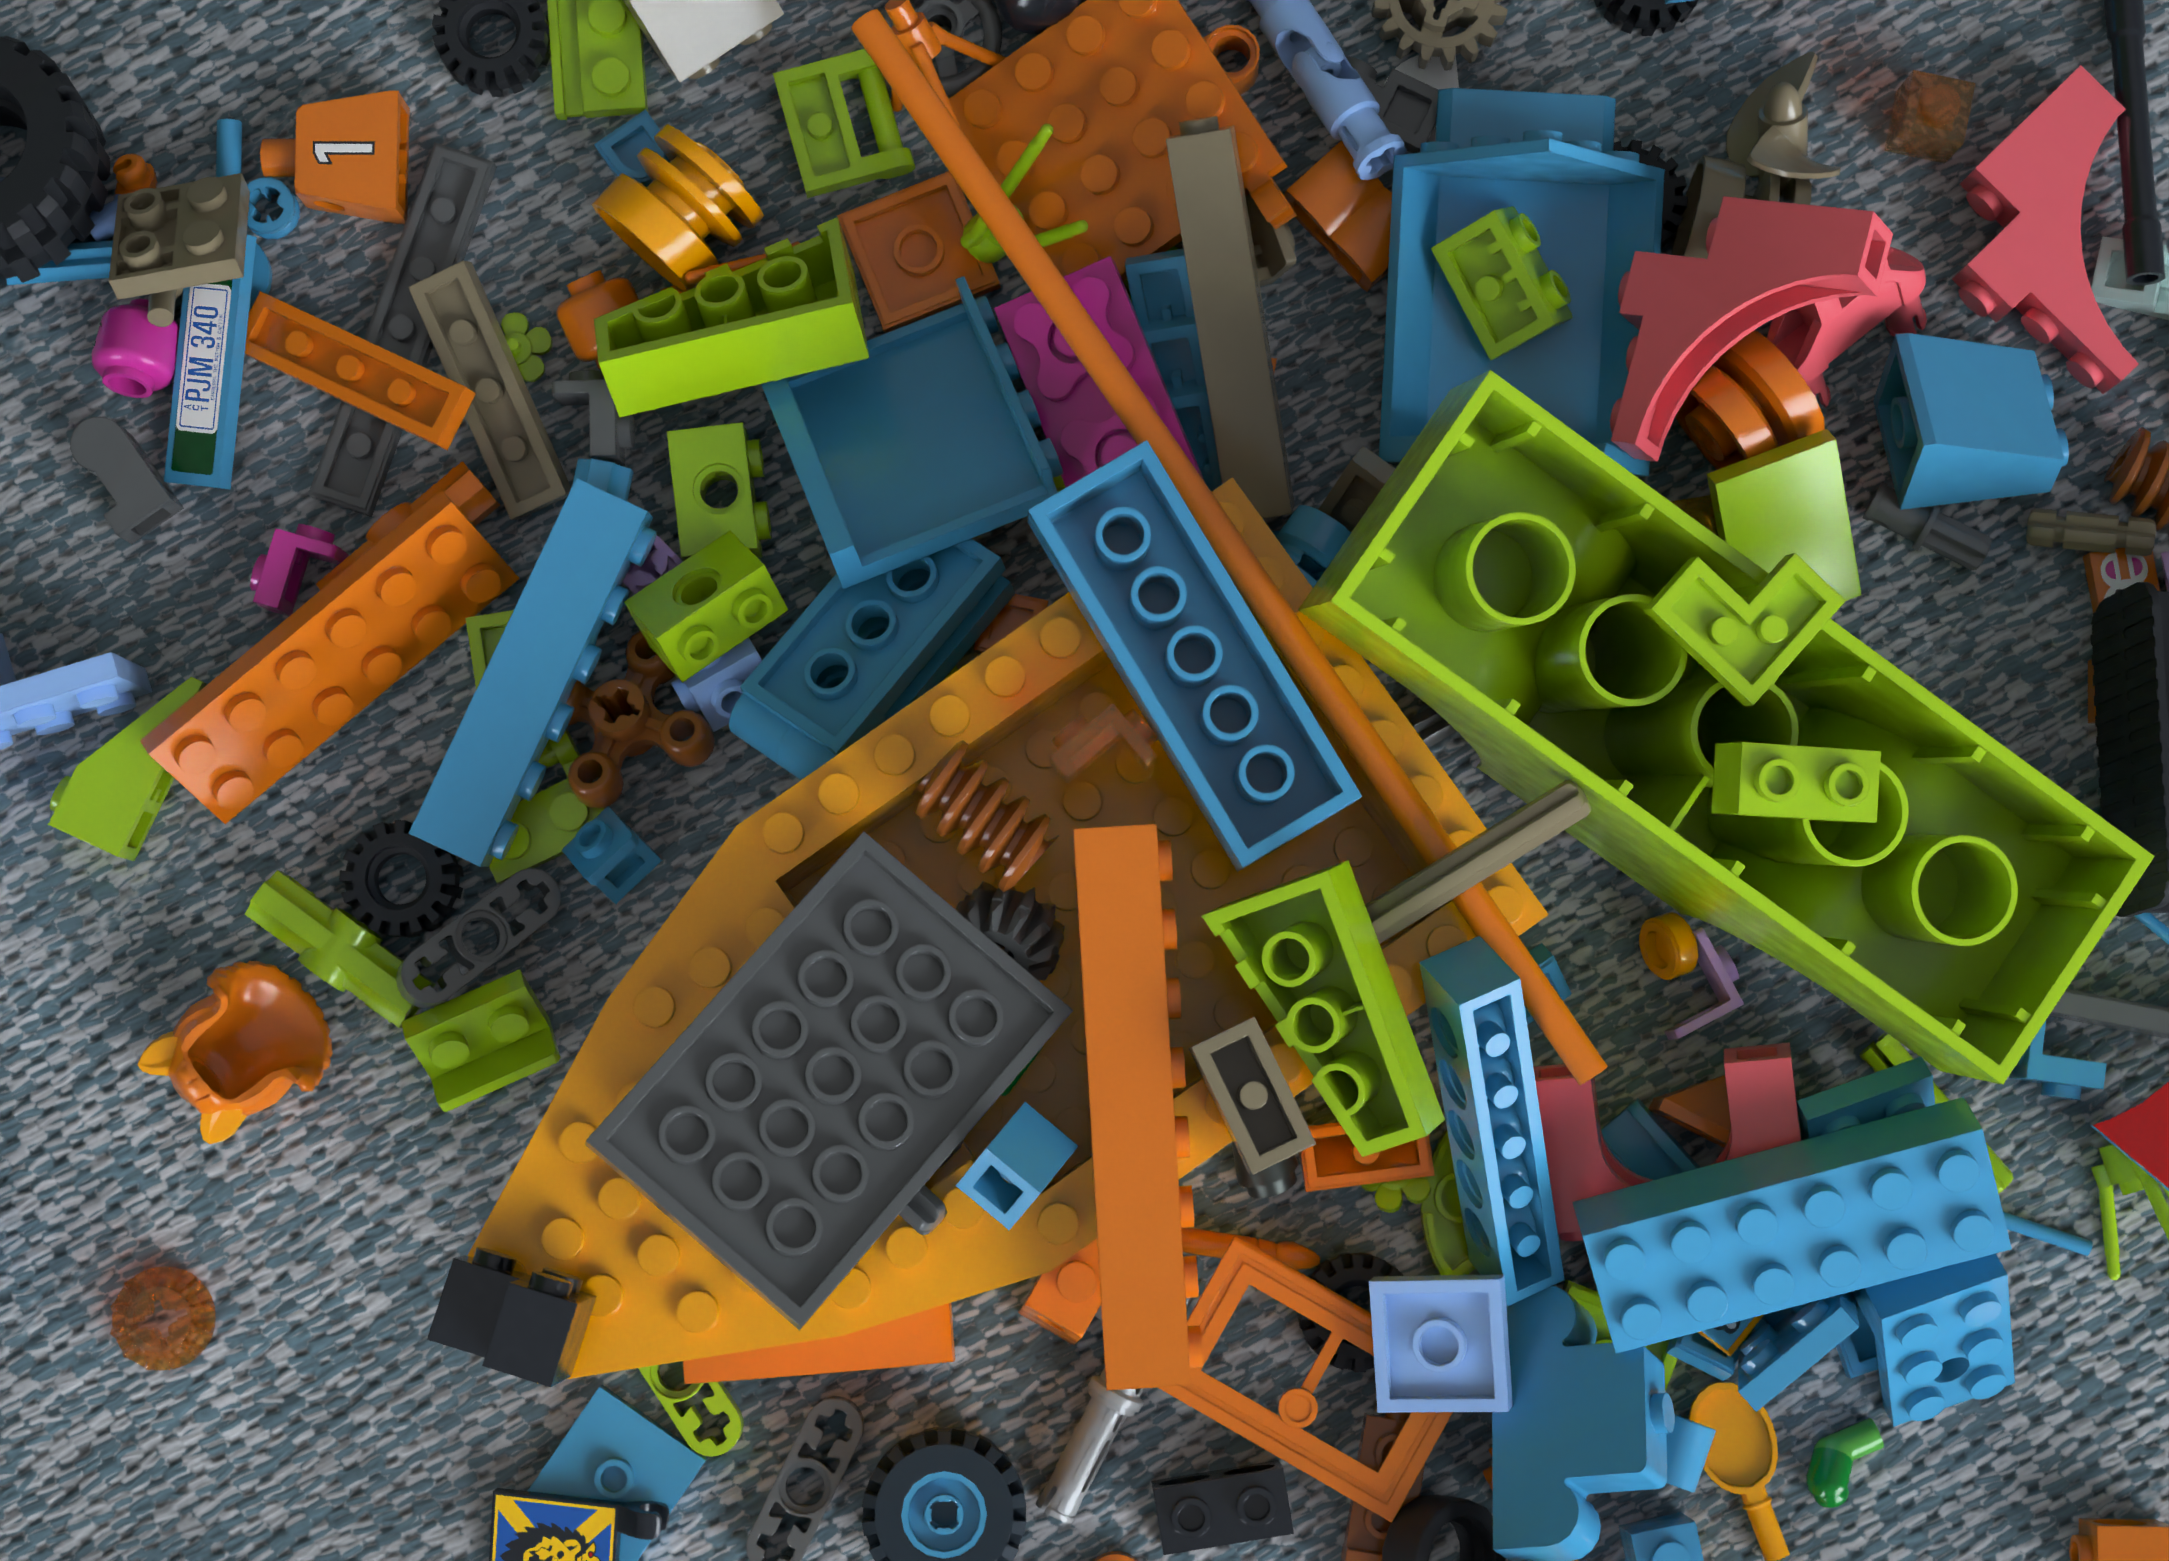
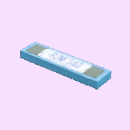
M247 234L244 277L183 288L164 482L231 490L256 236Z

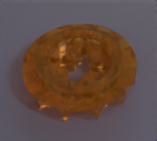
M154 1267L137 1274L124 1282L117 1299L110 1306L113 1312L110 1334L116 1339L122 1349L123 1357L143 1366L146 1370H173L189 1364L205 1350L215 1329L216 1311L209 1290L195 1275L177 1267ZM156 1300H160L165 1310L175 1309V1311L186 1309L187 1315L178 1317V1321L168 1325L169 1336L163 1338L159 1328H139L137 1323L144 1321L145 1317L154 1313L155 1307L153 1302Z

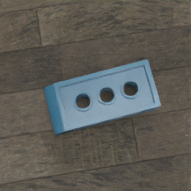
M968 539L843 589L836 573L742 683L740 689L743 693L735 703L730 715V731L802 780L945 679L1015 595L1011 582L1001 576L1006 570L1001 557L973 539Z

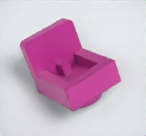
M298 524L295 533L275 528L268 554H261L253 567L250 580L251 590L256 591L253 602L268 611L290 616L293 613L309 558L312 557L339 565L349 554L333 544L335 535L328 531L304 524Z

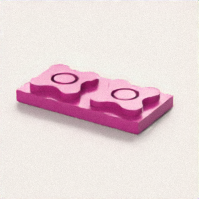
M1109 256L1064 276L1065 281L1203 479L1113 258ZM1032 291L994 308L1025 387L1028 389L1037 409L1046 439L1050 438L1063 469L1061 476L1066 487L1138 446Z

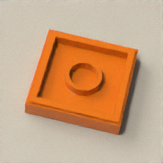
M949 171L837 215L884 334L962 304L955 280L960 277H965L974 298L1001 288L993 264L984 263L976 259L960 243L964 226L973 216L962 189Z

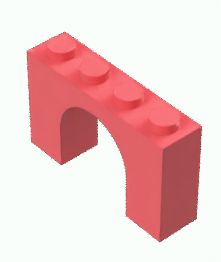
M1790 1043L1724 1049V1070L1731 1130L1723 1151L1712 1164L1801 1141ZM1565 1064L1533 1067L1559 1238L1564 1241H1583L1572 1202L1653 1180L1642 1177L1627 1169L1609 1150L1600 1125L1595 1077L1579 1085Z

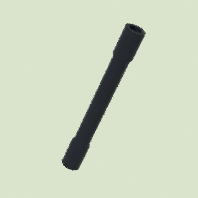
M2104 0L2107 39L2111 45L2115 99L2126 109L2117 118L2125 220L2122 227L2126 282L2130 285H2150L2165 279L2162 227L2157 217L2143 44L2146 33L2143 0Z

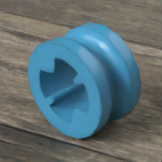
M272 177L258 178L247 184L250 191L248 228L257 236L265 239H279L288 235L296 227L300 218V205L296 196L282 181ZM271 194L279 195L277 203L283 209L282 214L276 220H273L268 215L266 216L267 223L259 222L261 213L255 208L256 203L262 197H265L270 202L272 201Z

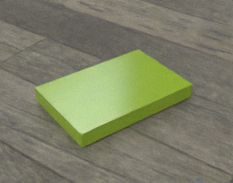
M1828 429L1707 474L1718 537L1767 573H1770L1786 554L1796 553L1845 601L1862 595L1837 440Z

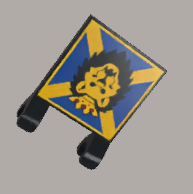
M496 1488L493 1491L489 1561H619L621 1533L645 1540L657 1538L660 1532L668 1526L669 1508L665 1503L655 1501L617 1502Z

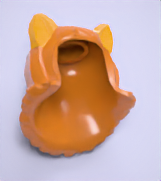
M238 961L232 966L215 969L207 977L206 983L207 986L213 989L214 994L191 1005L181 1016L174 1030L153 1040L143 1051L137 1063L139 1068L145 1073L170 1077L173 1087L180 1097L201 1113L200 1132L202 1139L208 1144L225 1141L234 1135L247 1116L277 1103L287 1093L293 1083L297 1084L302 1092H313L315 1086H318L322 1079L323 1071L330 1067V1058L333 1054L332 1039L329 1038L330 1029L328 1023L324 1020L322 1009L317 1006L316 1000L309 992L302 990L301 983L294 977H289V975L272 964H265L260 961H249L248 963Z

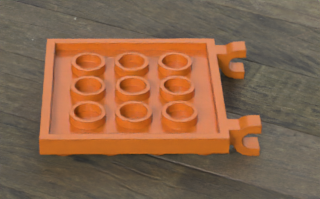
M1086 0L1076 7L1070 15L1048 27L949 98L961 130L1000 186L1044 124L1052 125L1054 129L1052 135L1009 199L1020 210L1025 223L1034 235L1079 220H1085L1088 223V230L1086 232L1043 247L1063 277L1111 256L1124 281L1127 279L1126 258L1165 252L1182 241L1166 145L1167 138L1181 134L1179 122L1217 116L1219 128L1234 125L1245 196L1250 193L1265 219L1275 229H1278L1297 215L1272 178L1288 166L1179 0Z

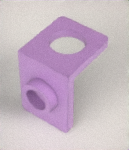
M1702 927L1692 929L1698 946V963L1719 1002L1665 1030L1664 1032L1668 1040L1679 1039L1744 1005L1733 984L1734 981L1739 979V974L1732 958L1722 945L1716 948L1713 947Z

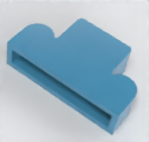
M1551 1286L1507 1307L1513 1406L1509 1412H1492L1493 1550L1509 1561H1574L1583 1558L1593 1550L1599 1540L1601 1530L1599 1514L1593 1505L1586 1500L1589 1494L1660 1489L1666 1485L1668 1479L1666 1434L1672 1433L1674 1430L1675 1414L1672 1399L1668 1393H1665L1663 1362L1645 1346L1616 1354L1613 1343L1595 1344L1597 1336L1596 1324L1588 1310L1564 1290L1557 1286Z

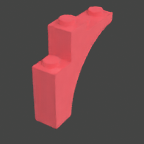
M2080 65L1960 183L1968 192L1966 198L1972 209L1988 221L1996 220L2003 229L1952 280L1960 287L1958 293L1961 300L1971 311L1979 316L1986 317L1989 315L1997 323L2015 307L2023 315L2021 317L2022 325L2032 337L2044 344L2051 342L2068 359L2066 367L2079 383L2088 388L2096 387L2104 394L2120 383L2139 363L2120 343L2107 324L2095 300L2087 277L2082 253L2081 210L2085 185L2093 159L2105 135L2118 116L2126 109Z
M1723 196L1719 215L1711 221L1707 230V259L1635 251L1630 271H1627L1621 279L1618 301L1620 305L1619 313L1639 330L1638 336L1632 338L1627 349L1626 367L1628 376L1622 398L1615 402L1611 412V441L1634 459L1658 462L1668 431L1690 391L1704 373L1744 336L1768 321L1815 302L1862 295L1877 297L1893 236L1891 230L1874 211Z

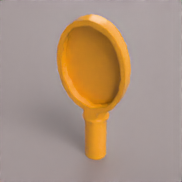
M1731 1381L1712 1382L1697 1393L1691 1404L1688 1417L1689 1420L1716 1430L1703 1469L1710 1479L1722 1489L1734 1494H1740L1744 1504L1742 1509L1746 1510L1764 1560H1780L1790 1555L1771 1504L1772 1497L1768 1496L1765 1485L1770 1482L1776 1470L1778 1460L1777 1437L1773 1423L1764 1407L1756 1412L1738 1392V1384Z

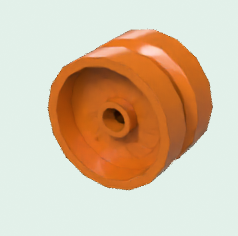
M1756 330L1744 336L1728 349L1704 373L1690 391L1675 416L1684 432L1717 470L1825 430L1823 413L1816 397L1802 375L1771 341Z

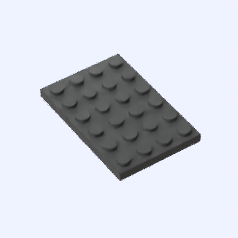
M863 831L587 1138L585 1145L800 1331L1073 1010Z

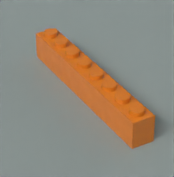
M1157 824L1073 829L1106 1390L1190 1386V1368H1203L1201 1327L1200 1325L1187 1326L1186 1298L1199 1297L1196 1255L1183 1256L1181 1228L1194 1227L1192 1185L1179 1186L1177 1158L1190 1157L1188 1116H1174L1173 1089L1186 1088L1183 1046L1170 1047L1169 1019H1181L1179 977L1166 978L1164 950H1177L1175 908L1162 909L1160 881H1173L1171 840L1157 839Z

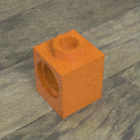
M2079 1518V1535H2072L2070 1539V1561H2169V1524L2156 1519Z

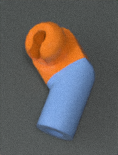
M134 153L126 154L118 158L114 163L113 172L116 174L117 180L114 200L105 204L101 212L92 211L89 216L95 224L90 233L96 242L106 241L114 237L118 195L133 193L144 188H156L157 177L155 170L140 155Z

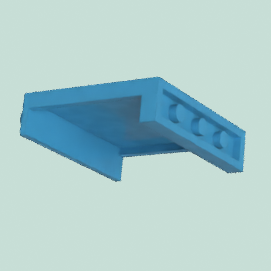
M964 276L955 279L962 304L868 340V359L761 384L843 589L1028 516L1029 509L1057 493L1053 478L1062 475L1063 469L1050 438L1038 442L1033 429L1042 424L1028 389L1016 393L1011 381L1020 378L1010 348L1006 342L995 346L990 334L998 332L999 328L986 296L974 299Z

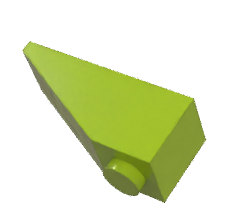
M190 677L78 764L72 776H65L59 782L52 795L50 810L54 811L48 825L114 856L135 861L175 779L147 753L140 740L207 684L194 677Z

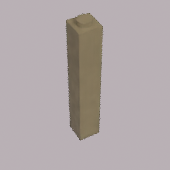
M1217 116L1179 122L1181 134L1167 138L1166 145L1222 484L1233 477L1262 518L1292 514L1295 503L1235 127L1233 125L1219 128Z

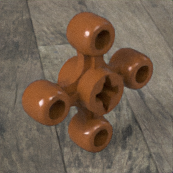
M641 631L634 634L627 643L625 656L628 669L623 680L607 681L595 691L585 687L582 682L577 680L566 704L574 707V712L568 726L574 725L577 722H585L594 729L595 740L590 752L583 753L577 757L571 764L568 772L571 790L581 803L590 808L601 809L610 806L618 800L624 786L621 767L626 756L641 755L655 745L665 750L670 759L675 763L685 767H694L708 760L713 753L715 745L714 734L702 715L692 710H680L669 715L664 714L655 707L654 695L656 688L660 684L671 680L675 674L650 648ZM688 736H691L688 740L683 741Z

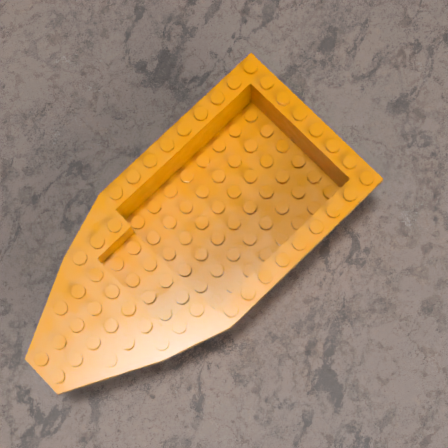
M1230 478L1213 490L1212 493L1456 847L1461 846L1485 831L1487 828L1364 658L1298 610L1313 588L1234 478ZM1069 592L736 825L605 1002L467 1255L474 1257L476 1248L481 1247L516 1258L517 1262L514 1270L532 1275V1271L542 1272L543 1268L561 1271L583 1279L580 1291L597 1296L572 1375L567 1379L844 1336L1051 1272L1097 1239L1073 829L1157 824V839L1171 840L1173 881H1160L1162 909L1175 908L1177 950H1164L1166 978L1179 977L1181 1019H1169L1170 1047L1183 1046L1186 1088L1173 1089L1174 1116H1188L1190 1157L1177 1158L1178 1180L1233 1141L1188 1048L1255 1017L1293 1097L1313 1084L1311 1080L1314 1076L1293 1046L1291 1048L1288 1047L1274 1026L1278 1022L1256 989L1252 988L1250 990L1235 967L1238 962L1220 935L1214 936L1202 915L1226 903L1349 860L1366 905L1428 865L1248 604V608L1362 797L1239 872L1236 871ZM963 740L969 745L961 763L963 767L966 768L981 759H985L989 766L982 784L987 786L1005 777L1010 783L1003 802L1007 805L1022 796H1026L1030 803L1023 820L1028 823L1046 814L1051 820L1044 839L1049 841L1059 835L1014 887L1016 891L1023 893L1035 887V897L1038 903L1056 904L1055 920L1065 926L1063 933L1064 941L1059 950L1060 958L1053 973L1049 974L1046 980H1040V982L1073 1011L1043 1045L1042 1050L1010 1093L1006 1096L1001 1095L966 1135L961 1148L942 1167H939L925 1183V1186L945 1204L947 1214L942 1222L929 1234L922 1235L898 1215L799 1331L589 1149L585 1142L863 831L954 909H956L960 901L964 900L966 895H971L973 890L977 889L983 881L998 888L1005 867L1000 865L983 874L977 869L984 848L981 846L965 855L960 854L956 849L964 830L960 828L941 837L936 832L943 812L939 810L921 819L915 812L922 793L919 791L910 796L937 763L957 743ZM1512 863L1481 881L1518 936L1549 915ZM1452 900L1380 943L1406 1016L1426 1003L1419 962L1477 937ZM1026 1102L1075 1142L1078 1147L1015 1225L1008 1230L956 1187V1184L1022 1104Z

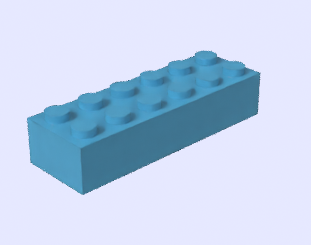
M1147 440L1028 510V524L1237 872L1362 797Z
M1964 1097L1572 1202L1616 1354L2012 1249L1983 1129Z

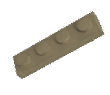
M463 260L409 286V291L448 379L466 386L476 393L465 417L510 519L519 520L566 498L571 490V486L472 262Z

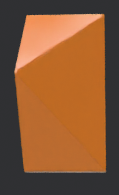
M1725 1075L1653 1098L1649 1106L1651 1112L1723 1148L1725 1147L1731 1130Z

